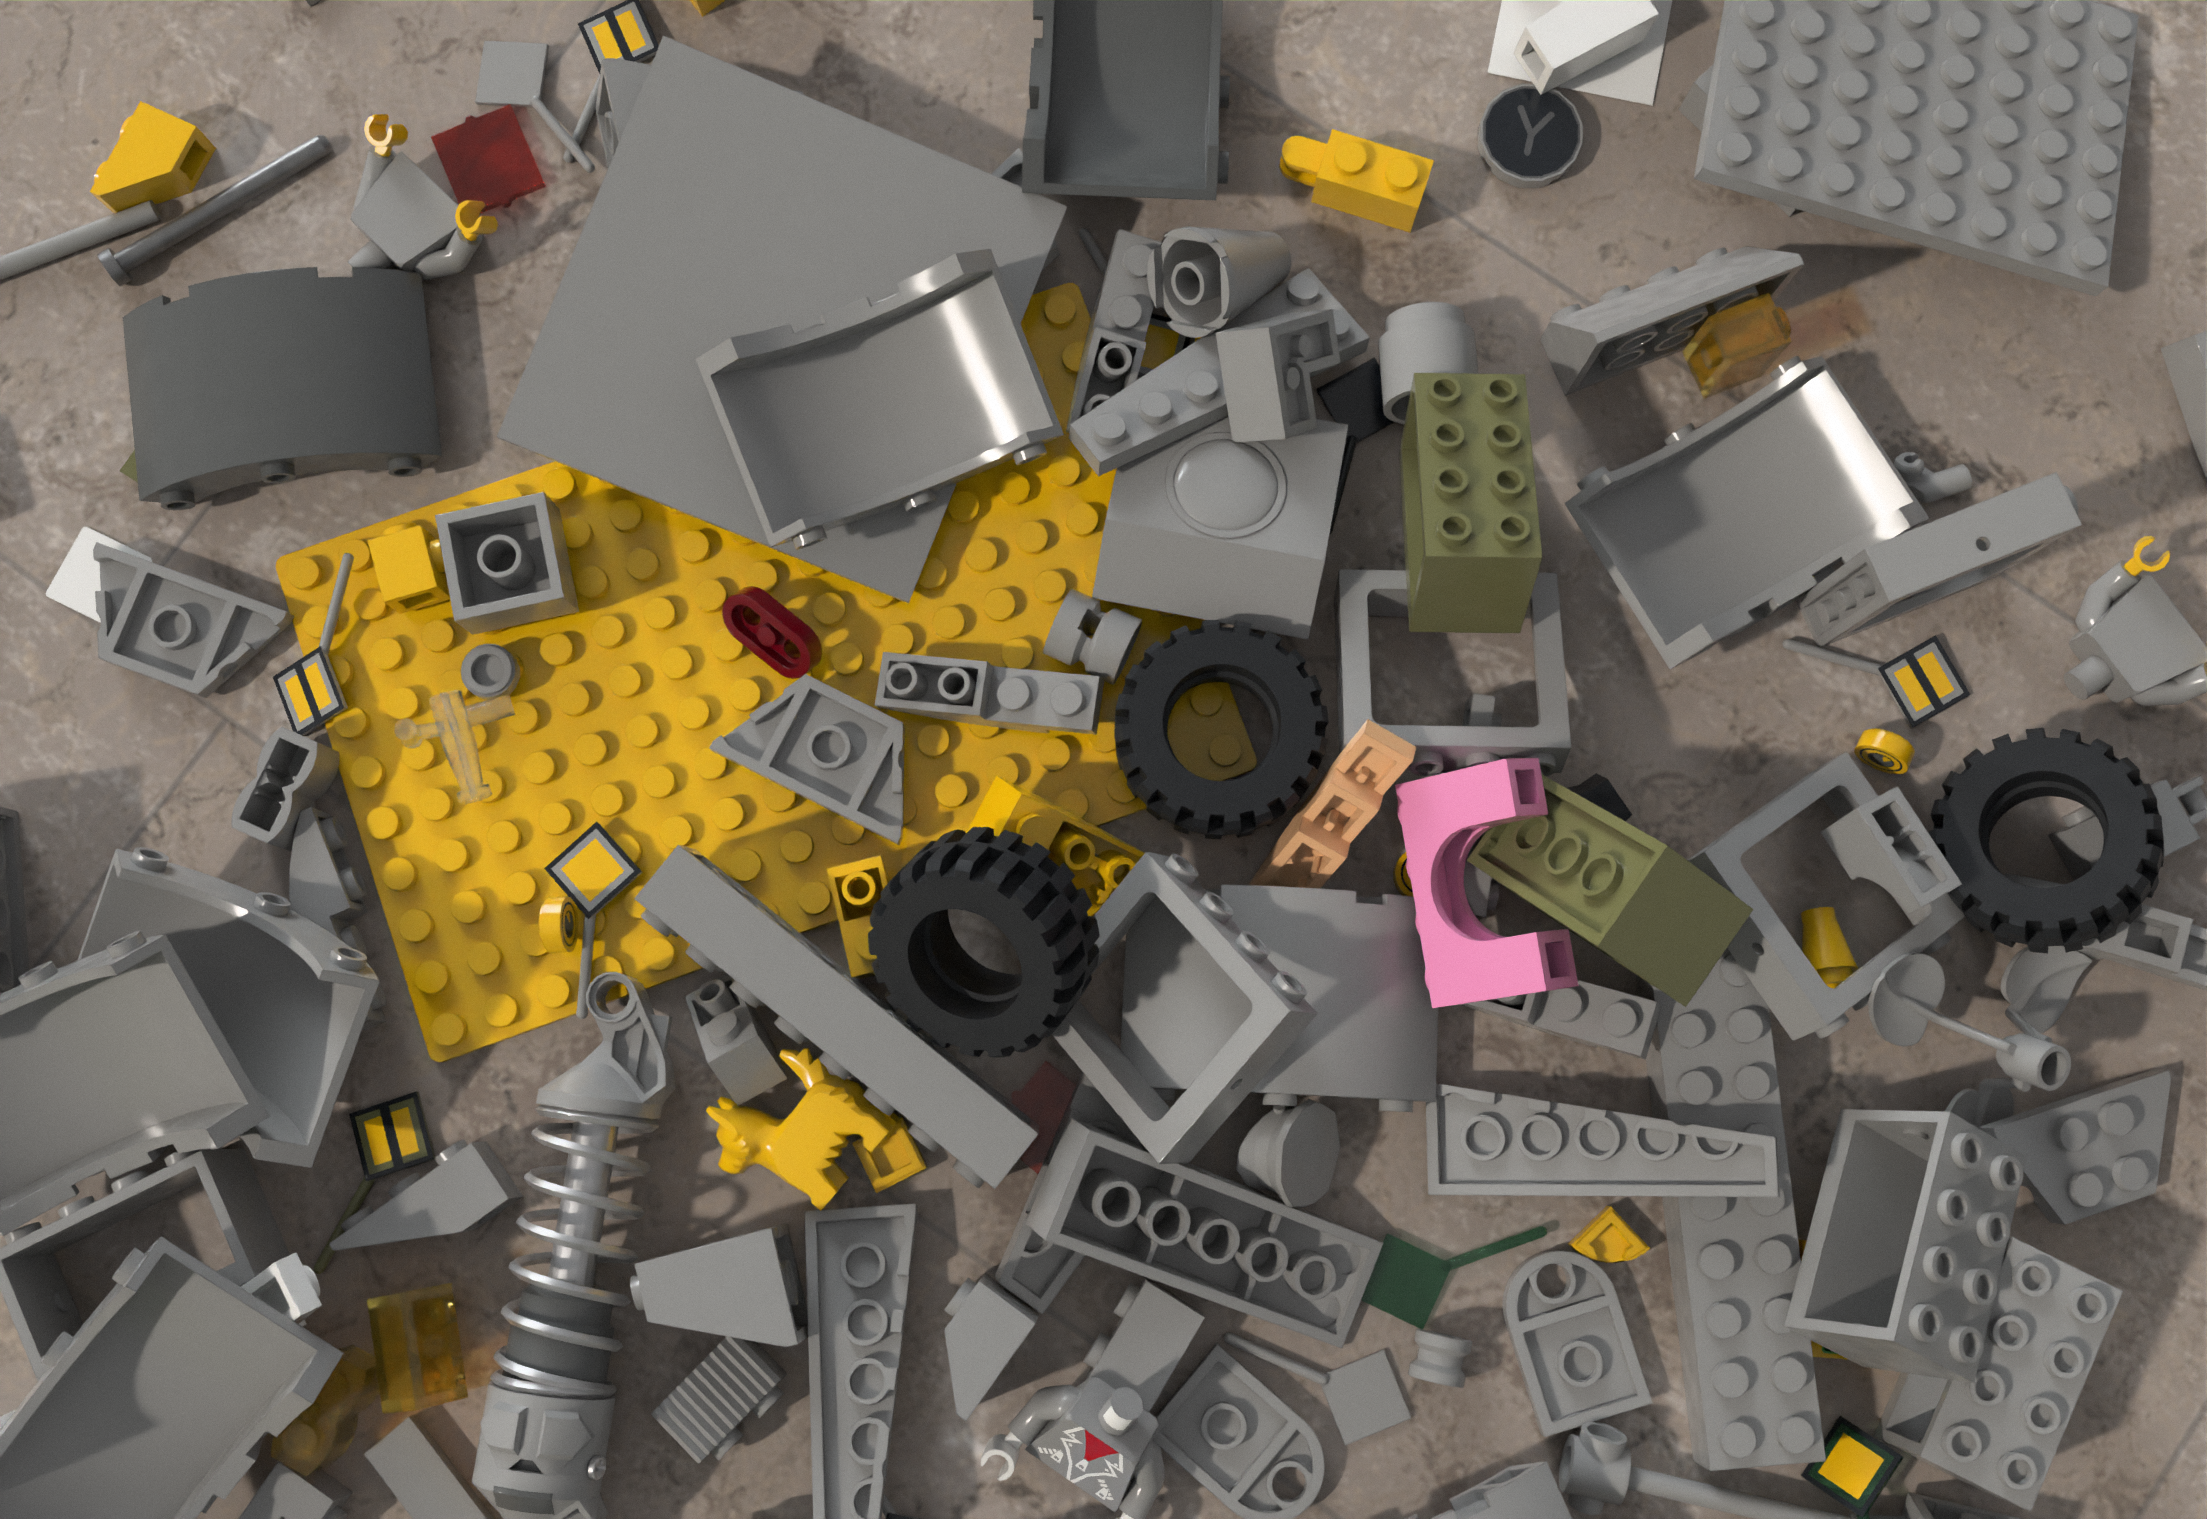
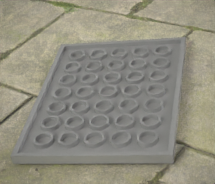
M1725 0L1694 179L2097 296L2108 287L2139 15L2091 0Z

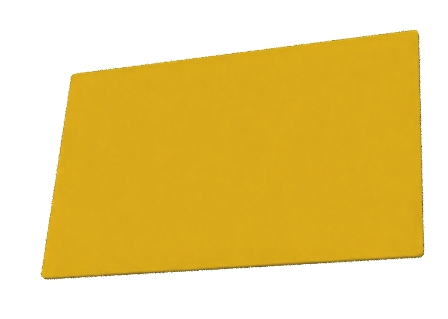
M1065 283L1032 295L1021 322V327L1064 435L1044 444L1047 454L1038 459L1021 465H1016L1015 460L1012 459L956 484L909 604L556 461L283 555L277 560L276 571L289 612L294 615L292 621L303 656H306L319 647L342 557L345 553H350L354 557L328 653L348 709L325 722V726L333 750L339 752V771L425 1044L432 1060L446 1062L576 1015L585 915L576 906L578 916L576 946L572 952L549 953L544 948L539 932V915L541 906L547 898L568 896L544 868L595 822H598L643 873L596 914L590 983L597 976L605 972H618L636 978L644 985L646 990L704 969L685 953L690 943L680 935L675 937L670 934L666 937L654 929L641 917L646 908L634 899L677 845L699 851L802 934L838 921L827 868L881 855L891 880L931 841H937L943 834L957 829L967 832L996 775L1046 799L1096 827L1147 809V806L1139 797H1134L1127 786V779L1123 770L1119 768L1114 738L1115 710L1118 696L1123 691L1125 678L1133 664L1138 665L1143 660L1145 650L1156 641L1162 644L1169 640L1171 631L1185 625L1189 631L1201 628L1202 621H1205L1204 619L1099 600L1101 611L1107 613L1113 608H1117L1142 619V625L1126 664L1115 684L1112 685L1104 681L1097 735L1050 730L1049 733L1005 729L919 716L875 706L883 652L987 661L996 667L1090 675L1086 673L1085 665L1081 661L1070 666L1043 654L1051 626L1069 591L1074 589L1092 597L1104 525L1116 469H1113L1098 476L1070 441L1069 433L1066 432L1077 374L1091 321L1081 291L1076 284ZM544 492L560 509L579 612L472 635L454 621L450 599L402 614L383 602L367 540L384 536L383 531L398 524L412 523L416 526L421 525L436 539H439L435 515ZM748 586L764 590L816 633L821 643L822 657L819 664L806 673L807 675L903 722L905 725L903 839L900 845L709 749L716 738L720 735L724 737L751 718L749 714L766 702L776 700L783 694L785 688L799 679L782 676L730 634L723 620L722 609L725 601L739 590ZM479 645H499L510 652L519 664V682L514 691L503 699L495 701L481 699L470 692L462 681V662L465 656ZM1210 682L1197 685L1189 689L1178 699L1169 716L1167 726L1168 739L1175 757L1188 771L1204 779L1226 781L1251 772L1255 768L1257 758L1229 683ZM623 983L611 987L605 998L606 1004L629 996L627 987Z

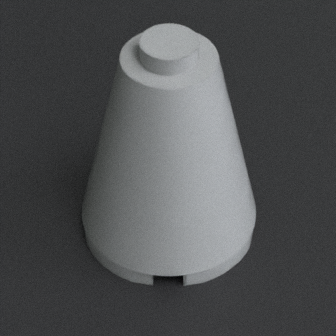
M1181 227L1169 231L1163 236L1166 238L1161 245L1154 247L1148 261L1147 281L1149 293L1155 307H1163L1172 319V321L1166 323L1183 336L1198 338L1217 332L1284 281L1290 272L1291 254L1283 238L1274 232Z

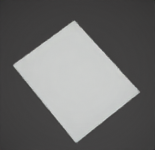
M1502 0L1487 73L1532 82L1513 54L1525 26L1556 7L1562 0ZM1654 0L1659 15L1644 41L1557 87L1653 106L1672 0Z

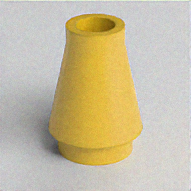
M1818 907L1803 911L1801 913L1803 924L1802 951L1824 983L1830 988H1835L1852 975L1853 972L1858 970V966L1836 919L1835 909L1833 907Z

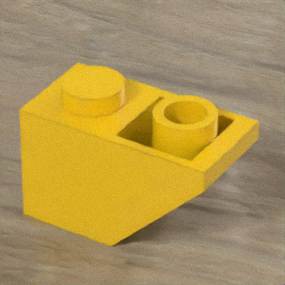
M140 101L133 115L124 121L120 130V138L108 160L103 162L97 169L94 185L90 193L113 213L123 211L149 200H152L156 205L192 193L216 147L195 125Z
M881 855L827 868L851 978L864 979L875 976L872 963L877 959V955H870L868 947V933L873 929L870 923V916L874 904L881 898L880 892L890 881Z

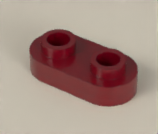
M748 586L739 590L725 601L722 616L730 634L776 672L784 677L796 679L802 677L819 664L822 657V647L816 633L767 592L758 587Z

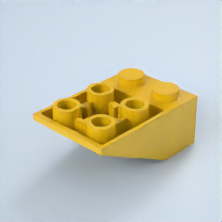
M997 775L967 830L968 832L972 827H990L994 829V836H999L1004 830L1022 835V842L1031 847L1037 842L1051 851L1048 857L1058 866L1064 862L1075 875L1071 881L1076 889L1084 888L1092 904L1087 911L1088 916L1096 914L1145 854V852Z

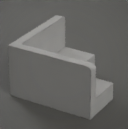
M1333 309L1276 315L1215 333L1233 441L1248 442L1287 439L1318 428L1309 373L1340 364Z

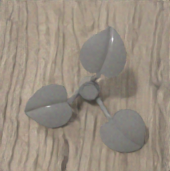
M2028 946L2020 950L2005 969L2001 980V992L2003 997L2010 1003L2005 1011L2006 1017L2023 1033L2010 1035L2002 1040L1934 1011L1940 1003L1945 990L1943 968L1937 960L1929 955L1920 952L1906 953L1884 967L1880 972V977L1875 980L1868 1002L1870 1021L1881 1038L1897 1046H1913L1918 1043L1924 1035L1928 1020L1996 1048L1997 1063L2002 1067L2004 1073L2010 1077L1984 1079L1979 1085V1091L1973 1089L1961 1090L1953 1097L1945 1110L1954 1113L1979 1128L1980 1126L2013 1116L2014 1099L2009 1088H2016L2027 1092L2031 1085L2046 1091H2053L2061 1087L2066 1081L2071 1069L2069 1052L2064 1047L2053 1044L2051 1037L2041 1033L2049 1030L2059 1019L2069 1002L2078 978L2092 960L2078 951L2066 953L2064 946H2048V954L2030 952Z

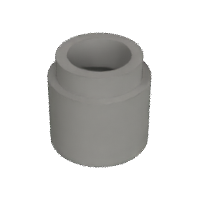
M1423 302L1402 307L1386 318L1385 333L1379 339L1378 349L1383 412L1389 420L1404 425L1414 373L1479 374L1475 332L1471 326L1466 324L1465 313L1461 308L1443 302Z

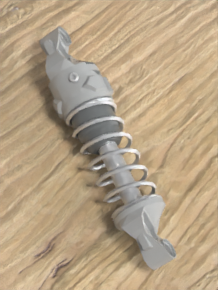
M605 972L597 976L589 984L586 992V1004L603 1035L602 1043L582 1062L538 1089L536 1103L541 1105L535 1110L540 1116L574 1122L540 1125L531 1133L534 1139L542 1145L568 1153L567 1165L535 1168L524 1176V1180L528 1185L538 1191L559 1197L561 1201L559 1209L534 1210L524 1213L516 1221L519 1228L528 1235L553 1243L552 1252L534 1253L517 1257L510 1262L508 1267L516 1277L530 1284L522 1290L521 1298L509 1302L501 1310L504 1318L511 1323L507 1345L498 1349L493 1356V1359L502 1369H498L490 1376L491 1380L488 1384L483 1419L480 1422L481 1431L472 1484L500 1513L503 1519H606L608 1514L600 1490L602 1478L606 1470L605 1459L616 1396L614 1393L617 1388L612 1382L607 1380L611 1352H617L623 1347L619 1340L613 1339L615 1329L610 1324L613 1307H625L631 1301L626 1295L609 1292L605 1287L593 1284L596 1264L632 1263L638 1258L632 1250L600 1243L604 1220H636L645 1214L640 1206L607 1198L611 1176H646L652 1171L650 1165L645 1161L615 1153L618 1134L651 1133L659 1128V1124L655 1119H660L662 1105L676 1088L673 1063L667 1052L672 1017L655 1015L644 985L636 978L618 972ZM623 983L629 992L628 1004L623 1011L612 1014L606 1006L605 998L607 992L611 987ZM572 1134L571 1141L560 1139L551 1135ZM564 1177L563 1186L539 1178ZM557 1220L556 1231L542 1228L530 1222ZM550 1263L548 1277L522 1268L528 1265Z

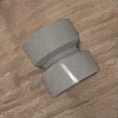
M1071 589L1054 619L1045 642L1043 654L1070 666L1081 661L1085 665L1087 674L1100 676L1105 682L1114 685L1134 646L1142 625V619L1117 608H1113L1107 613L1101 611L1099 600Z

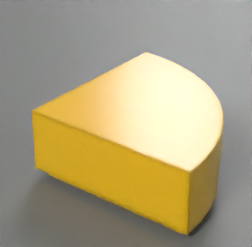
M1606 1206L1567 1243L1582 1256L1605 1263L1633 1260L1650 1249L1611 1206Z

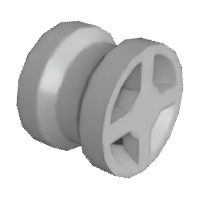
M1416 1329L1414 1341L1419 1348L1417 1358L1410 1362L1408 1375L1437 1384L1464 1388L1466 1375L1462 1370L1464 1357L1471 1353L1472 1341L1440 1332Z

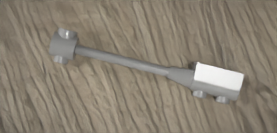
M1585 1422L1582 1424L1579 1436L1574 1434L1568 1436L1563 1448L1559 1468L1560 1491L1570 1494L1568 1503L1572 1508L1589 1515L1601 1514L1604 1502L1620 1505L1628 1489L1752 1519H2021L1908 1492L1901 1516L1863 1515V1517H1860L1857 1514L1843 1516L1631 1466L1630 1449L1626 1447V1435L1610 1425L1599 1422Z

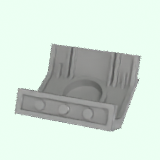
M1229 416L1118 467L1104 525L1092 598L1198 619L1219 620V623L1235 625V621L1252 624L1251 629L1266 632L1268 630L1272 633L1309 639L1325 563L1348 424L1316 418L1318 428L1287 439L1235 442L1232 439Z

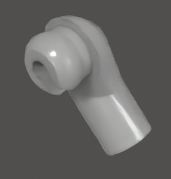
M1914 452L1901 453L1894 460V466L1916 499L1922 502H1932L1968 490L1972 486L1971 474L1964 464L1934 473L1924 467V461L1922 459L1918 460L1919 455Z

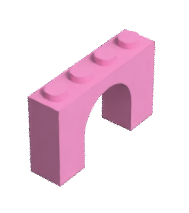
M1506 758L1395 785L1398 801L1397 815L1402 825L1407 854L1406 869L1412 884L1416 908L1415 922L1421 938L1426 968L1425 983L1430 992L1432 1008L1579 986L1569 929L1534 932L1512 937L1498 935L1486 928L1476 918L1469 906L1464 889V868L1467 856L1473 844L1484 832L1498 825L1548 815L1539 758Z

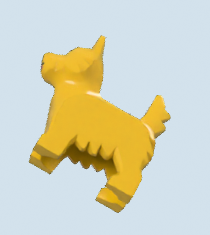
M803 1048L800 1052L782 1049L779 1057L800 1077L807 1089L806 1094L785 1119H777L762 1110L743 1105L738 1106L729 1098L719 1097L717 1102L721 1108L709 1106L706 1109L711 1118L719 1123L716 1136L722 1146V1154L718 1166L730 1174H743L749 1167L760 1164L791 1186L806 1193L811 1198V1203L821 1211L849 1179L834 1160L842 1155L841 1149L849 1144L850 1141L846 1137L851 1134L861 1135L863 1137V1146L869 1152H872L900 1118L894 1113L890 1116L886 1115L869 1102L863 1095L866 1091L857 1082L850 1081L848 1078L843 1080L839 1076L829 1074L825 1065L820 1062L819 1057L813 1060L809 1048Z

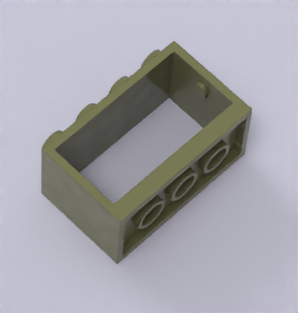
M1414 373L1399 450L1409 632L1520 633L1542 561L1525 374Z
M1542 775L1548 815L1502 824L1487 830L1467 861L1536 909L1686 1007L1754 909L1668 845Z

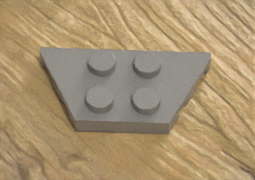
M98 542L94 546L93 558L100 564L101 591H95L96 612L101 620V626L97 632L98 658L204 698L210 696L286 629L294 618V615L282 609Z
M805 674L785 688L783 694L776 700L766 702L749 714L751 718L726 736L720 735L710 745L709 749L712 752L900 845L903 839L905 725L903 722Z
M2152 1069L1980 1126L1979 1128L2027 1157L2021 1186L2031 1191L2034 1203L2049 1222L2066 1225L2156 1193L2171 1083L2169 1070Z

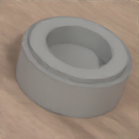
M483 644L475 647L465 656L461 666V678L470 692L481 699L495 701L507 697L514 691L520 679V667L516 658L503 647L496 644Z

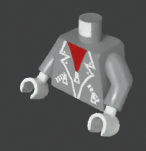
M1092 1376L1076 1387L1072 1385H1059L1039 1389L1008 1425L1009 1434H999L989 1439L980 1464L983 1466L992 1455L1003 1456L1007 1461L1000 1469L997 1480H1006L1014 1472L1019 1457V1447L1024 1443L1027 1445L1026 1451L1114 1512L1119 1508L1123 1513L1121 1517L1115 1519H1146L1165 1479L1161 1448L1153 1441L1159 1426L1156 1417L1143 1409V1401L1135 1390L1128 1387H1121L1115 1390L1100 1378Z

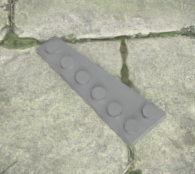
M1309 268L1256 301L1217 331H1224L1281 314L1333 309L1340 364L1365 353L1370 339L1366 332ZM1212 333L1203 336L1070 424V441L1098 476L1228 416L1216 334ZM1339 364L1309 373L1310 378Z
M1436 1083V1102H1426L1428 1195L1780 1197L1777 1137Z
M916 1203L805 1211L813 1519L882 1518L918 1218V1206Z

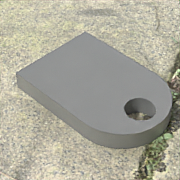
M1565 1250L1543 1251L1524 1260L1513 1271L1507 1281L1503 1293L1502 1310L1505 1325L1540 1434L1544 1437L1582 1426L1585 1422H1595L1652 1404L1616 1290L1604 1270L1589 1258ZM1557 1264L1565 1273L1566 1284L1561 1293L1548 1297L1540 1292L1537 1286V1275L1544 1266Z
M1216 1342L1156 1414L1155 1417L1159 1422V1426L1153 1441L1241 1518L1293 1519L1312 1504L1320 1491L1325 1470L1321 1444L1313 1429L1298 1413ZM1294 1467L1304 1475V1488L1294 1498H1282L1273 1490V1478L1282 1468Z

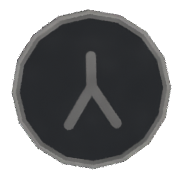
M1519 84L1503 90L1488 103L1478 126V150L1482 160L1484 157L1486 163L1491 167L1490 171L1499 180L1518 188H1541L1551 184L1553 180L1560 178L1562 175L1564 176L1572 168L1583 144V123L1575 105L1560 91L1555 89L1540 95L1534 84Z

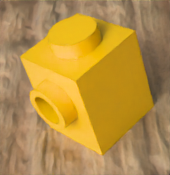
M412 523L398 524L383 531L384 536L367 540L383 602L395 611L402 614L450 599L440 540L436 539L421 525L416 526Z

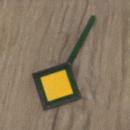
M1840 1416L1824 1439L1826 1461L1809 1463L1801 1477L1857 1514V1519H1870L1869 1510L1904 1457Z

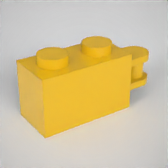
M1332 129L1327 144L1303 136L1288 138L1282 147L1279 167L1281 173L1287 179L1314 187L1312 203L1410 233L1434 160Z

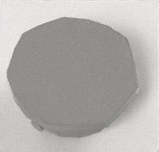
M1308 1099L1299 1106L1274 1105L1273 1109L1249 1130L1239 1148L1236 1169L1244 1183L1258 1190L1276 1192L1286 1206L1306 1207L1316 1203L1329 1191L1340 1151L1336 1113L1325 1105Z

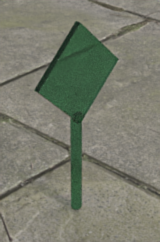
M1539 1226L1447 1260H1443L1387 1233L1361 1300L1423 1329L1450 1270L1545 1237L1547 1229L1544 1226Z

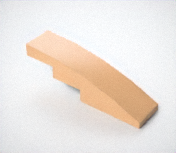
M1367 719L1302 804L1249 885L1321 888L1346 860L1350 843L1380 810L1383 795L1413 762L1416 746Z

